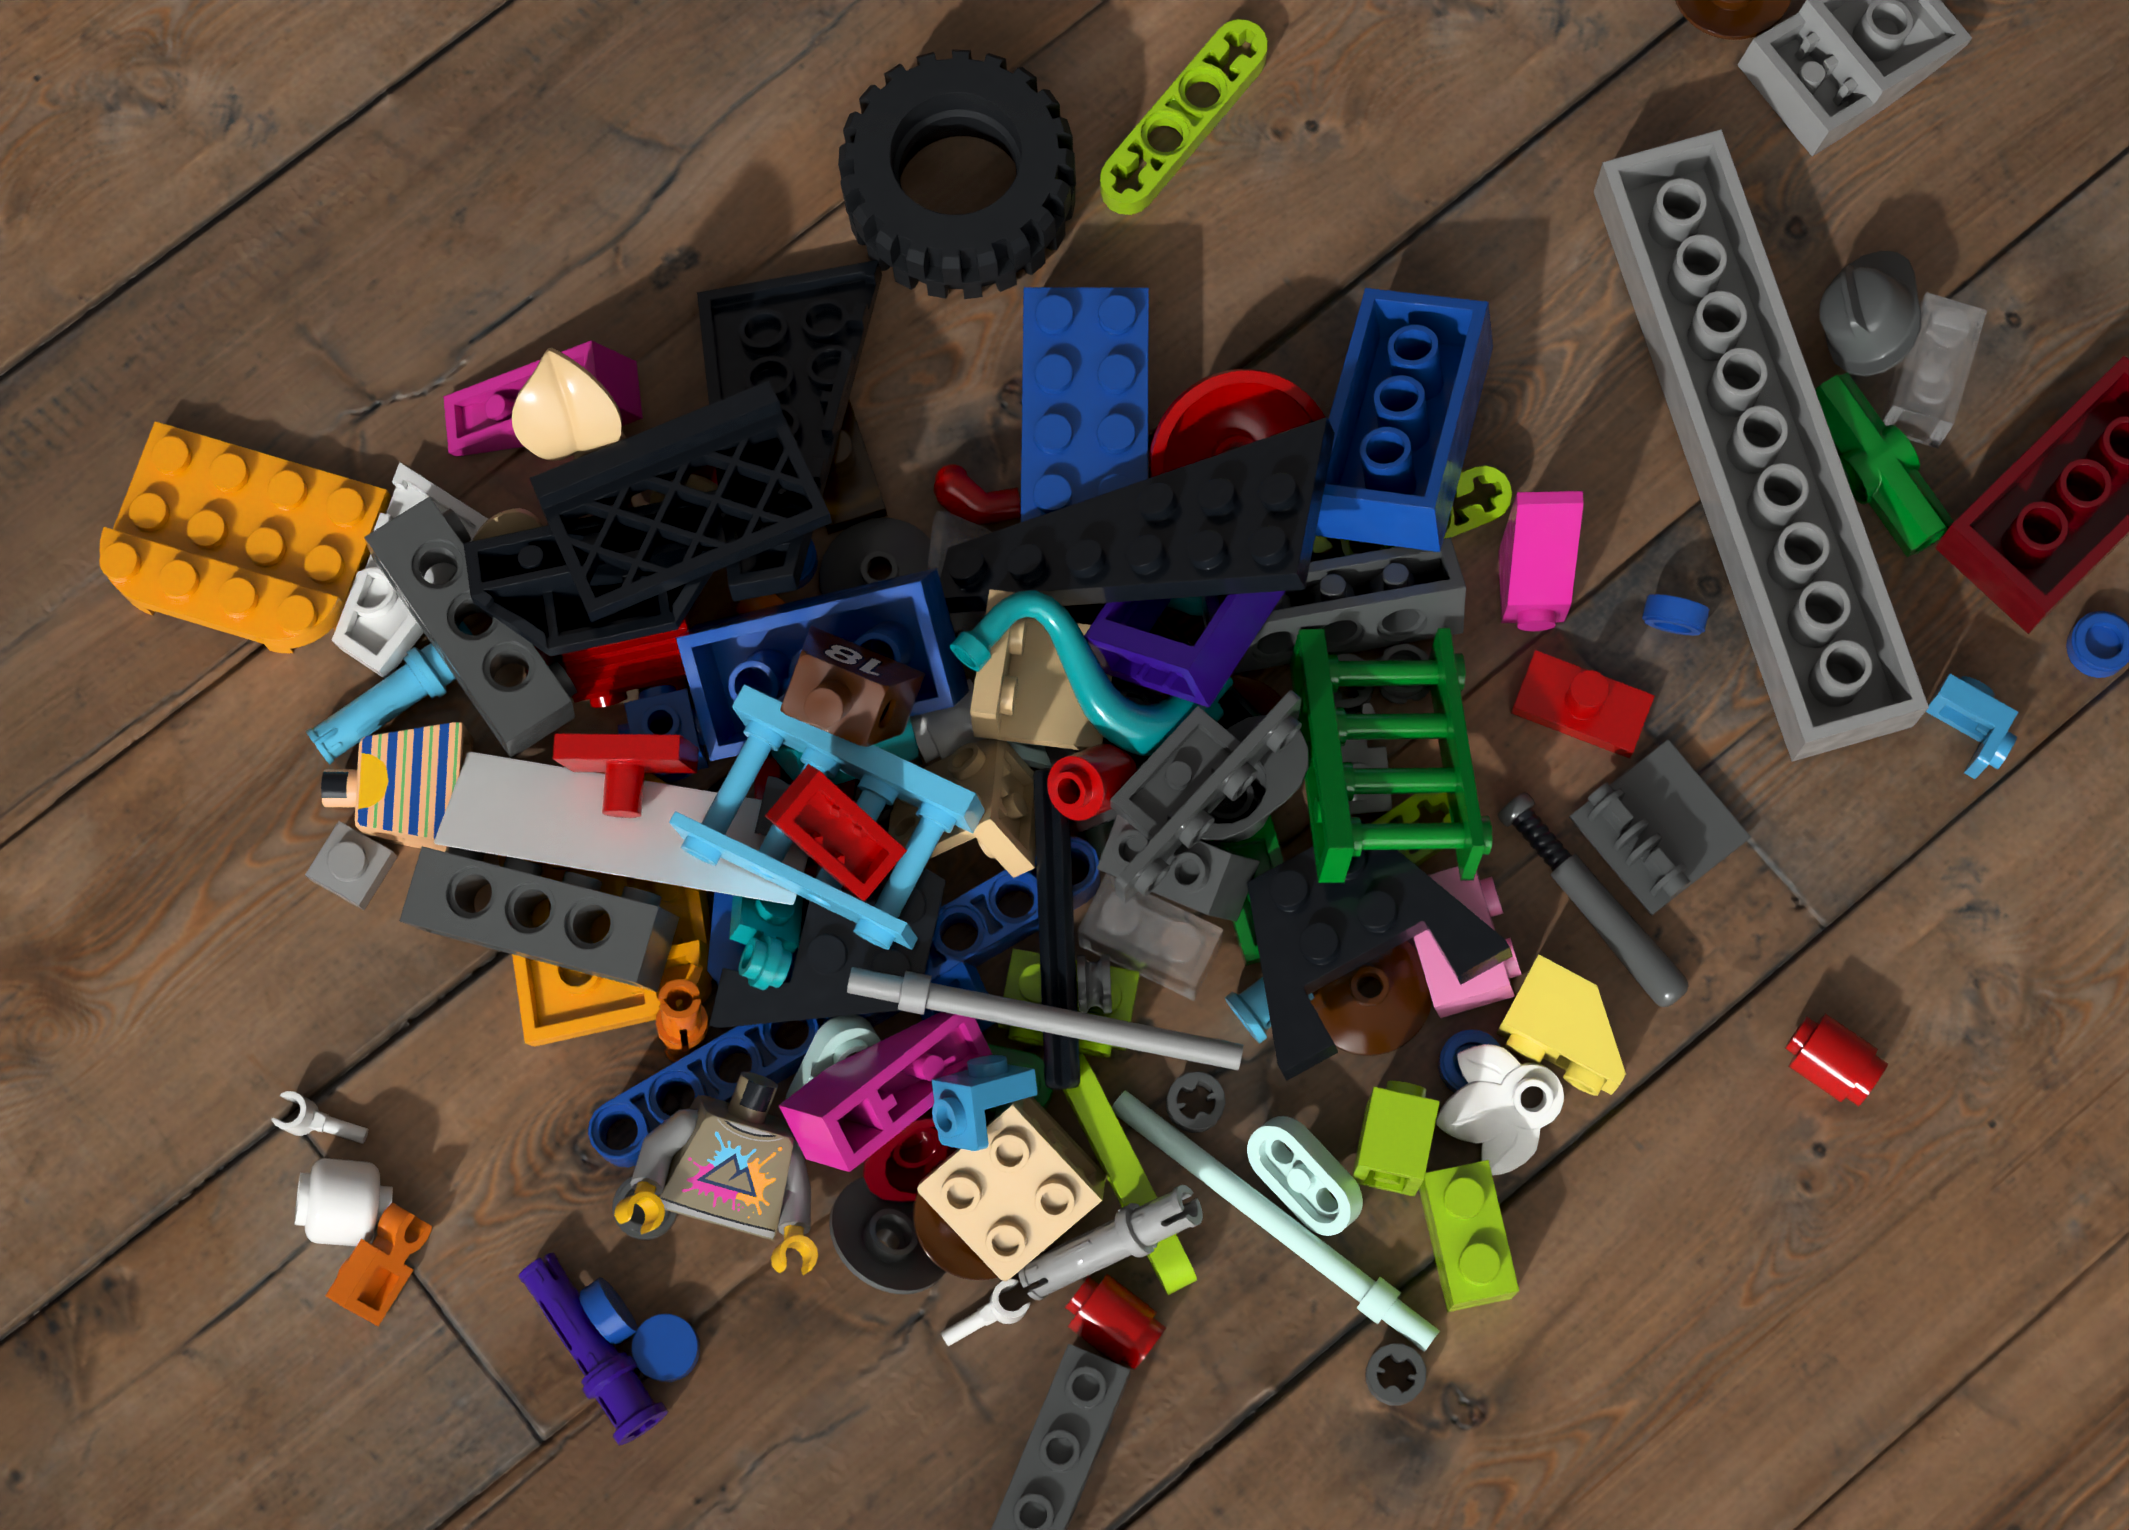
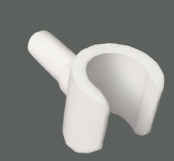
M286 1091L280 1094L282 1098L299 1104L300 1114L294 1121L289 1123L272 1118L271 1120L275 1126L296 1136H303L315 1130L364 1144L368 1135V1128L330 1117L329 1114L320 1112L313 1101L296 1092Z
M1016 1279L1001 1281L992 1292L989 1303L978 1308L975 1313L941 1331L946 1344L950 1346L995 1321L1003 1324H1012L1022 1319L1031 1302L1023 1305L1016 1311L1003 1309L999 1302V1295L1016 1287L1019 1281Z

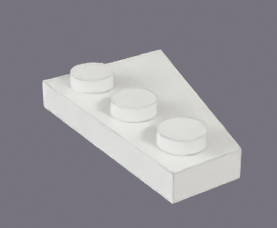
M399 462L392 480L396 488L386 514H379L373 531L429 496L441 513L450 508L455 512L469 533L471 541L488 518ZM370 554L365 569L357 572L332 641L339 649L385 679L395 671L407 655V651L415 645L424 632ZM438 563L427 570L424 579L432 584H444L455 576L457 568L449 563Z

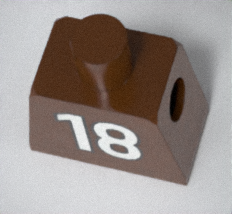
M811 626L780 711L787 716L849 742L869 747L901 735L904 732L926 673ZM889 701H890L888 710H887V711H884L886 705H887V704L889 703Z

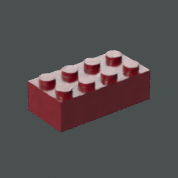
M2123 356L1951 524L1935 547L1938 552L2027 634L2045 619L2129 535V359Z

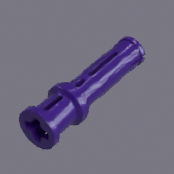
M548 1253L543 1258L545 1263L541 1258H538L524 1268L518 1277L534 1297L585 1377L581 1382L584 1386L582 1390L588 1399L596 1398L616 1429L613 1438L620 1446L629 1443L653 1428L669 1411L662 1402L655 1403L634 1372L637 1368V1363L633 1357L628 1356L625 1352L618 1353L614 1345L609 1343L596 1329L580 1303V1293L566 1275L555 1253Z

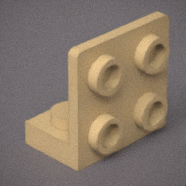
M990 589L986 614L1002 599L1015 592ZM1025 617L1017 620L991 648V659L979 672H976L970 708L973 736L1081 751L1098 744H1103L1104 737L1098 733L1084 715L1074 695L1057 651L1046 629L1035 618ZM1077 623L1081 632L1085 635L1091 625ZM1107 675L1112 683L1113 676Z
M985 738L977 743H968L958 748L952 755L923 768L976 793L985 809L974 833H970L954 825L951 833L943 832L929 859L976 837L982 851L988 857L996 858L1013 878L1035 868L1034 772L1007 741ZM896 798L890 814L888 833L905 848L920 820L915 815L918 807Z
M1033 1096L997 1106L994 1118L986 1124L988 1147L979 1151L958 1148L919 1182L917 1188L918 1193L1002 1281L1011 1279L1103 1199L1106 1174Z

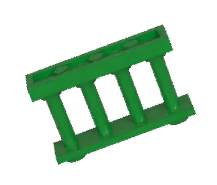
M1299 629L1290 662V673L1293 692L1302 698L1300 715L1297 720L1302 723L1300 731L1309 747V768L1305 775V786L1318 883H1344L1352 857H1360L1362 850L1455 849L1460 881L1474 880L1482 855H1489L1491 852L1492 824L1488 815L1481 816L1461 697L1466 677L1465 660L1462 653H1454L1451 629H1437L1429 660L1338 661L1336 654H1328L1324 629ZM1430 685L1434 713L1346 714L1344 708H1335L1333 693L1338 691L1339 686ZM1438 739L1442 767L1353 768L1352 762H1343L1341 746H1345L1346 740ZM1447 793L1451 823L1361 824L1359 817L1350 816L1348 801H1352L1356 794Z

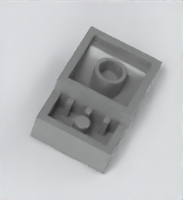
M1806 0L1799 13L1754 38L1739 61L1738 67L1813 157L1921 83L1966 47L1972 40V37L1941 0Z

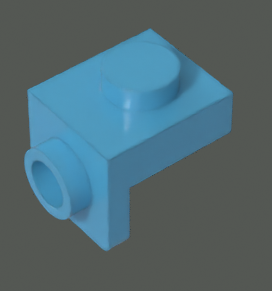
M1949 674L1935 691L1928 703L1929 708L1926 712L1980 742L1964 771V774L1976 779L1988 765L1998 770L2007 758L2018 737L2008 731L2018 711L1995 699L1993 690L1981 681L1967 676H1962L1959 679Z
M989 1055L968 1060V1070L932 1079L934 1096L932 1117L938 1131L940 1143L945 1146L970 1151L986 1149L989 1143L985 1110L1038 1095L1035 1069L1007 1064V1057L1003 1055Z

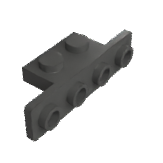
M1290 690L1242 742L1197 706L1110 799L1111 808L1149 840V843L1115 879V895L1126 904L1138 891L1143 896L1150 894L1169 872L1170 865L1166 861L1183 843L1187 848H1191L1207 833L1215 819L1210 813L1226 796L1235 801L1252 784L1258 774V770L1254 766L1267 751L1271 749L1278 754L1293 740L1302 726V723L1297 720L1300 715L1301 697Z

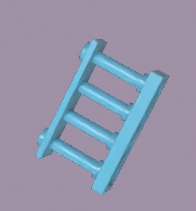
M744 684L732 708L746 726L743 733L748 738L702 823L676 811L674 812L669 823L684 839L681 848L695 858L713 866L717 865L721 857L857 923L853 931L876 946L889 950L894 941L912 950L918 937L909 924L898 919L943 832L951 833L954 825L970 833H974L985 812L977 794L877 746H859L787 716L780 711L783 702ZM781 744H784L803 753L800 760L805 765L801 772L810 764L820 770L827 778H835L838 771H842L861 780L857 787L862 793L856 804L875 822L885 804L893 805L896 798L918 807L915 815L920 820L905 847L907 851L895 865L874 906L840 891L842 885L823 868H821L815 879L782 863L793 841L774 824H772L758 851L725 835L771 750L778 751Z

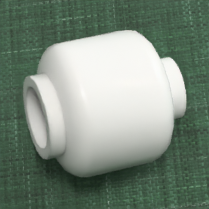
M330 1158L319 1159L312 1166L310 1173L300 1172L294 1224L305 1226L307 1238L314 1243L357 1246L361 1239L370 1243L383 1212L392 1203L393 1187L380 1186V1173L373 1163Z

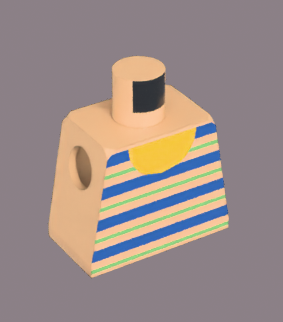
M462 722L365 736L359 742L358 769H325L323 771L321 781L322 803L324 807H355V826L363 835L372 840L416 848L423 846L445 852L447 846L437 845L434 843L457 779L460 776L468 752H473L474 738Z

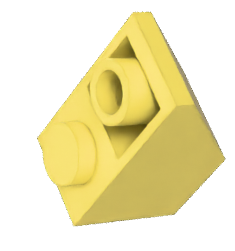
M1538 954L1503 1019L1497 1034L1508 1039L1505 1047L1516 1056L1536 1064H1540L1542 1059H1545L1566 1070L1563 1078L1579 1090L1594 1096H1598L1601 1090L1612 1095L1620 1086L1626 1072L1598 986Z

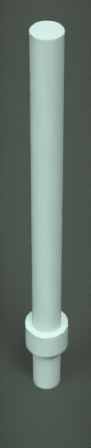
M1125 1090L1115 1101L1112 1109L1116 1116L1360 1302L1357 1309L1376 1324L1383 1320L1422 1351H1426L1440 1330L1399 1300L1400 1291L1381 1277L1374 1281Z

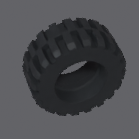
M952 49L951 59L936 60L934 52L916 56L918 66L906 71L902 64H898L885 72L886 85L882 89L876 85H870L859 98L862 114L858 112L850 113L844 126L845 143L839 147L838 166L851 230L858 244L867 247L868 258L871 261L877 260L881 271H886L892 267L895 282L910 290L914 289L919 281L927 285L928 296L945 299L948 297L949 289H963L964 299L983 297L981 287L995 283L998 290L1002 292L1017 285L1016 273L1024 269L1027 274L1033 275L1045 264V248L1057 250L1066 235L1065 221L1072 219L1076 186L1075 153L1073 152V137L1068 120L1060 117V104L1051 91L1042 89L1038 92L1037 77L1023 67H1017L1014 73L1007 71L1006 58L988 53L984 61L973 60L971 50ZM956 136L976 137L991 142L1005 151L1016 165V178L1002 197L984 209L959 215L942 214L920 206L902 190L901 175L909 161L920 150L938 140Z

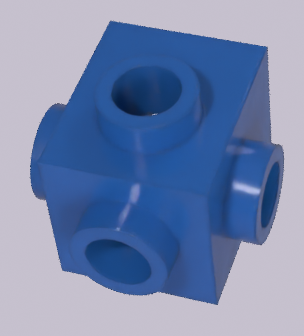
M656 686L640 692L638 700L624 703L628 723L618 725L619 734H654L651 731L672 726L671 730L663 735H682L699 748L697 770L709 768L704 747V737L694 702L687 688L676 691L675 686ZM693 773L651 774L665 782H672L687 778Z

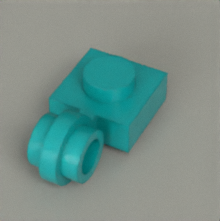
M733 895L729 939L746 945L739 963V975L748 978L750 986L765 990L769 986L779 988L786 979L791 965L792 954L800 943L803 897L797 895L795 903L788 905Z

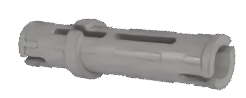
M1179 1185L1171 1192L1142 1206L1130 1203L1118 1210L1119 1212L1116 1213L1115 1219L1036 1256L1018 1272L1021 1285L1024 1288L1039 1281V1285L1029 1289L1027 1294L1034 1300L1040 1301L1049 1294L1128 1256L1133 1255L1142 1258L1154 1252L1158 1242L1202 1223L1203 1213L1200 1202L1196 1198L1183 1205L1182 1200L1191 1197L1194 1192L1186 1185Z

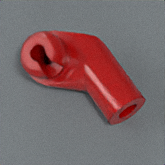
M957 464L945 465L935 475L933 492L938 503L963 524L976 526L1021 518L1018 487L985 492L967 476V471Z

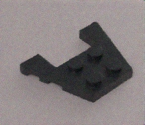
M768 776L755 834L763 836L768 834L773 823L765 815L790 786L777 777ZM819 864L817 866L815 879L822 868ZM894 867L867 898L865 903L871 906L875 905ZM924 868L898 919L907 922L918 937L912 950L894 941L889 950L876 946L853 931L857 923L809 900L791 981L783 982L779 988L769 986L767 989L761 990L750 986L748 978L739 975V971L723 968L709 1026L723 1028L900 1011L898 1010L899 1003L847 993L851 969L856 967L904 977L905 971L925 974L947 881ZM844 886L841 887L840 891L857 898L856 896L851 894Z
M1314 846L1247 882L1277 1064L1286 1081L1338 1053L1335 1043L1308 995L1425 930L1429 931L1460 985L1513 956L1508 943L1501 935L1398 850H1362L1360 857H1352L1344 883H1318Z

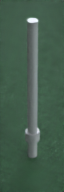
M852 967L847 993L899 1003L898 1010L924 1015L925 1009L1233 1070H1239L1242 1059L1243 1044L931 983L932 976L905 971L904 977Z

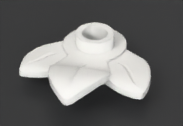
M1483 1044L1465 1049L1457 1054V1060L1462 1075L1468 1084L1448 1098L1436 1118V1124L1441 1130L1459 1140L1482 1143L1481 1161L1489 1160L1492 1175H1501L1513 1171L1526 1163L1535 1154L1540 1128L1550 1124L1559 1115L1564 1103L1562 1083L1549 1068L1536 1063L1520 1064L1503 1047ZM1530 1086L1540 1087L1543 1091L1541 1103L1534 1108L1523 1107L1520 1100L1522 1092Z

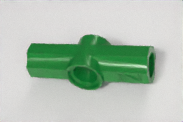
M1848 373L1839 376L1835 375L1819 385L1815 391L1854 499L1863 505L1869 503L1906 557L1918 554L1935 544L1944 536L1954 520L1919 473V458L1910 440L1898 427L1891 424L1886 426Z

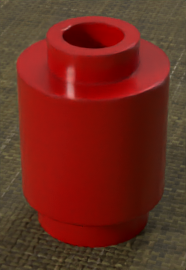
M1098 744L1058 760L1048 775V794L1054 807L1062 815L1072 820H1086L1112 809L1110 799L1134 775L1137 767L1133 758L1126 751L1110 744Z
M1826 1013L1817 1023L1806 1016L1785 1046V1049L1794 1055L1788 1065L1789 1068L1839 1102L1847 1098L1857 1106H1860L1867 1098L1888 1066L1887 1062L1876 1055L1878 1048Z
M1106 1274L1100 1283H1097L1088 1276L1065 1306L1069 1312L1075 1315L1068 1324V1328L1112 1362L1119 1364L1122 1360L1134 1370L1143 1361L1166 1329L1163 1324L1154 1318L1157 1313L1156 1310L1109 1274Z

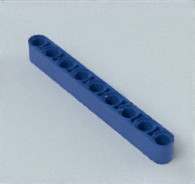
M1071 837V859L1082 861L1089 869L1087 877L1081 883L1073 885V910H1075L1095 896L1100 886V870L1097 869L1099 858L1096 850L1087 841L1078 837ZM1036 861L1035 868L1013 878L1007 870H1004L940 908L925 975L932 976L931 982L961 961L977 967L1039 931ZM1022 891L1033 899L1034 904L1026 915L1011 918L1002 914L998 909L1001 898L1009 892ZM957 923H967L978 931L975 943L962 951L952 950L942 942L946 930ZM901 1010L858 1015L869 1021L872 1027H875L901 1012ZM834 1017L796 1020L809 1026V1034L805 1043L793 1050L780 1048L775 1043L779 1027L789 1021L744 1025L731 1029L599 1107L589 1121L588 1136L591 1145L605 1160L617 1167L630 1168L636 1166L645 1136L670 1117L664 1113L663 1100L672 1088L688 1086L694 1090L695 1098L698 1095H705L730 1103L737 1083H727L721 1080L719 1069L723 1060L735 1053H744L751 1057V1073L764 1076L778 1084L798 1071L817 1031ZM621 1119L636 1121L638 1127L637 1137L628 1148L622 1150L608 1148L606 1137L612 1124Z

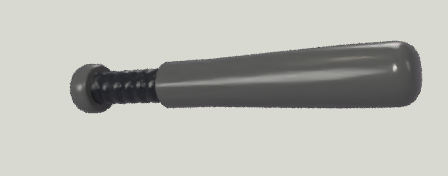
M1526 792L1515 797L1498 813L1499 820L1506 827L1511 825L1516 827L1517 831L1522 833L1523 838L1544 859L1545 864L1551 867L1552 873L1550 876L1577 906L1650 998L1660 1007H1669L1677 1002L1688 990L1689 985L1686 977L1603 886L1577 854L1571 855L1563 847V844L1556 839V836L1549 831L1548 826L1543 824L1541 818L1532 809L1535 805L1533 798Z

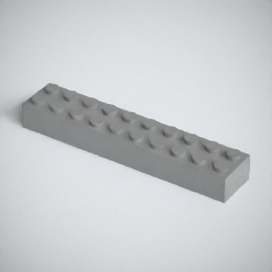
M1722 129L1602 162L1594 195L1791 761L1793 762L1913 727L1929 706Z

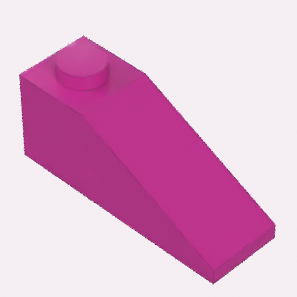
M592 340L561 352L589 371L610 393L620 410L622 426L643 419L637 361ZM540 360L443 396L449 454L458 457L524 447L513 430L512 411L518 393L533 374Z
M1583 491L1517 492L1498 550L1501 623H1517L1518 629L1524 631H1544L1554 628L1556 622L1565 621L1572 603L1584 504Z
M939 1012L826 1068L778 1106L807 1160L851 1172L933 1107L932 1079L968 1070V1060L989 1056L992 1053L975 1018Z

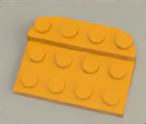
M155 421L113 529L103 527L100 538L99 564L103 573L132 605L153 616L156 611L262 643L269 651L294 653V648L315 642L332 628L336 630L357 572L365 569L370 557L364 537L373 532L379 514H386L392 497L387 489Z
M644 773L645 781L669 784L651 773ZM498 855L499 866L503 867L506 856ZM526 860L544 867L541 877L562 882L565 871L602 881L600 892L621 897L624 886L657 894L662 897L659 907L680 918L658 992L512 954L525 1044L536 1047L656 1020V1014L660 1009L659 1005H661L660 1001H658L659 992L666 983L675 979H686L693 982L700 991L699 999H701V1004L708 999L712 990V978L707 971L711 920L706 890ZM549 898L544 899L535 907L532 915L534 927L542 925L548 919L551 911ZM608 913L601 915L593 923L591 928L593 943L601 941L607 935L610 929ZM679 999L676 1001L677 1011H683V1003Z

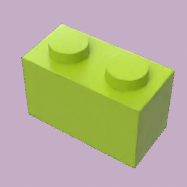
M1388 1081L1386 1089L1373 1087L1365 1108L1352 1177L1356 1180L1357 1184L1409 1196L1416 1195L1425 1178L1440 1103L1438 1100L1425 1098L1426 1088L1401 1081Z
M1489 1160L1425 1173V1178L1419 1188L1447 1312L1512 1299L1519 1292V1287Z

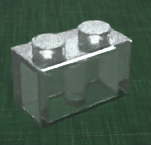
M1926 292L1919 303L1921 308L1920 333L1915 346L1896 366L1881 420L1886 426L1891 424L1898 427L1909 440L1938 449L1955 423L1987 310Z
M1106 873L1078 929L1079 946L1099 956L1101 954H1110V961L1126 969L1140 971L1141 976L1195 1001L1222 946L1224 929L1151 894L1143 896L1138 891L1125 904L1115 895L1116 877Z

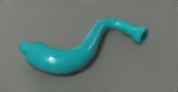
M1036 590L1017 591L1002 599L972 631L961 632L950 644V649L963 664L979 672L991 659V648L1017 620L1025 617L1035 618L1050 635L1074 695L1087 719L1098 733L1114 746L1142 757H1150L1197 706L1218 722L1224 715L1218 701L1234 683L1232 678L1229 677L1210 708L1172 695L1156 704H1136L1123 696L1113 686L1069 611L1053 597Z

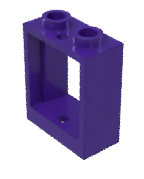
M1285 591L1227 595L1194 647L1149 633L1171 599L1106 603L1084 637L1107 675L1210 708Z

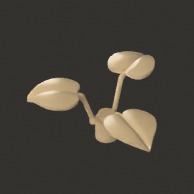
M548 348L535 371L518 393L513 406L512 426L521 444L542 459L559 461L568 458L572 454L574 459H577L626 439L622 432L620 410L610 393L583 366L560 351ZM695 474L690 475L686 484L687 487L703 492L717 490L718 488L716 483ZM652 491L650 503L644 500L642 494L639 493L634 495L631 501L633 506L637 507L661 502L666 495ZM515 508L505 510L488 519L479 528L472 541L538 528L543 525L532 512L526 509Z

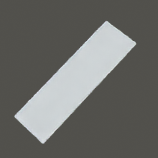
M468 752L460 776L457 779L434 843L437 845L793 905L797 894L721 857L717 865L713 866L695 858L681 848L684 839L669 823L674 812L676 811L702 823L717 792L644 780L641 817H612L602 814L605 774L572 772L566 767L476 752ZM745 797L725 834L757 851L766 837L755 834L762 800ZM792 843L782 863L804 873L809 855L797 844Z

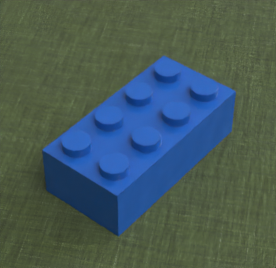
M1024 287L1021 522L1148 479L1149 288Z
M1365 288L1328 419L1335 435L1316 536L1441 552L1493 350L1489 302Z
M937 568L699 623L676 637L710 761L739 755L748 738L743 733L746 726L732 708L744 684L783 702L811 626L926 673L910 717L954 707L969 692L963 664L950 649V644L956 638ZM889 701V703L886 705L884 711H887V710H888L890 701Z

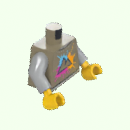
M741 1072L730 1103L705 1095H698L690 1108L676 1111L646 1135L630 1182L635 1192L633 1195L619 1201L615 1207L614 1216L618 1223L628 1222L632 1217L634 1205L638 1204L645 1213V1221L640 1230L641 1234L659 1227L664 1220L665 1210L773 1241L778 1230L779 1233L784 1235V1241L777 1245L772 1252V1267L778 1273L783 1272L787 1265L786 1250L787 1248H793L800 1252L802 1256V1275L811 1271L818 1259V1251L814 1242L804 1236L811 1229V1185L804 1155L798 1143L793 1140V1135L787 1124L779 1117L768 1114L778 1085L764 1076L751 1072Z

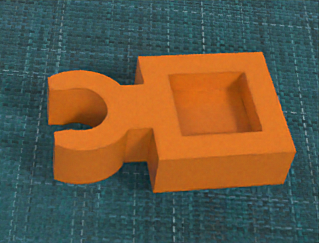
M391 1203L379 1220L378 1235L373 1243L370 1244L363 1239L359 1241L351 1256L340 1267L337 1278L325 1296L345 1309L379 1326L414 1270L405 1265V1261L410 1254L416 1252L424 1245L431 1233L432 1226L397 1204Z

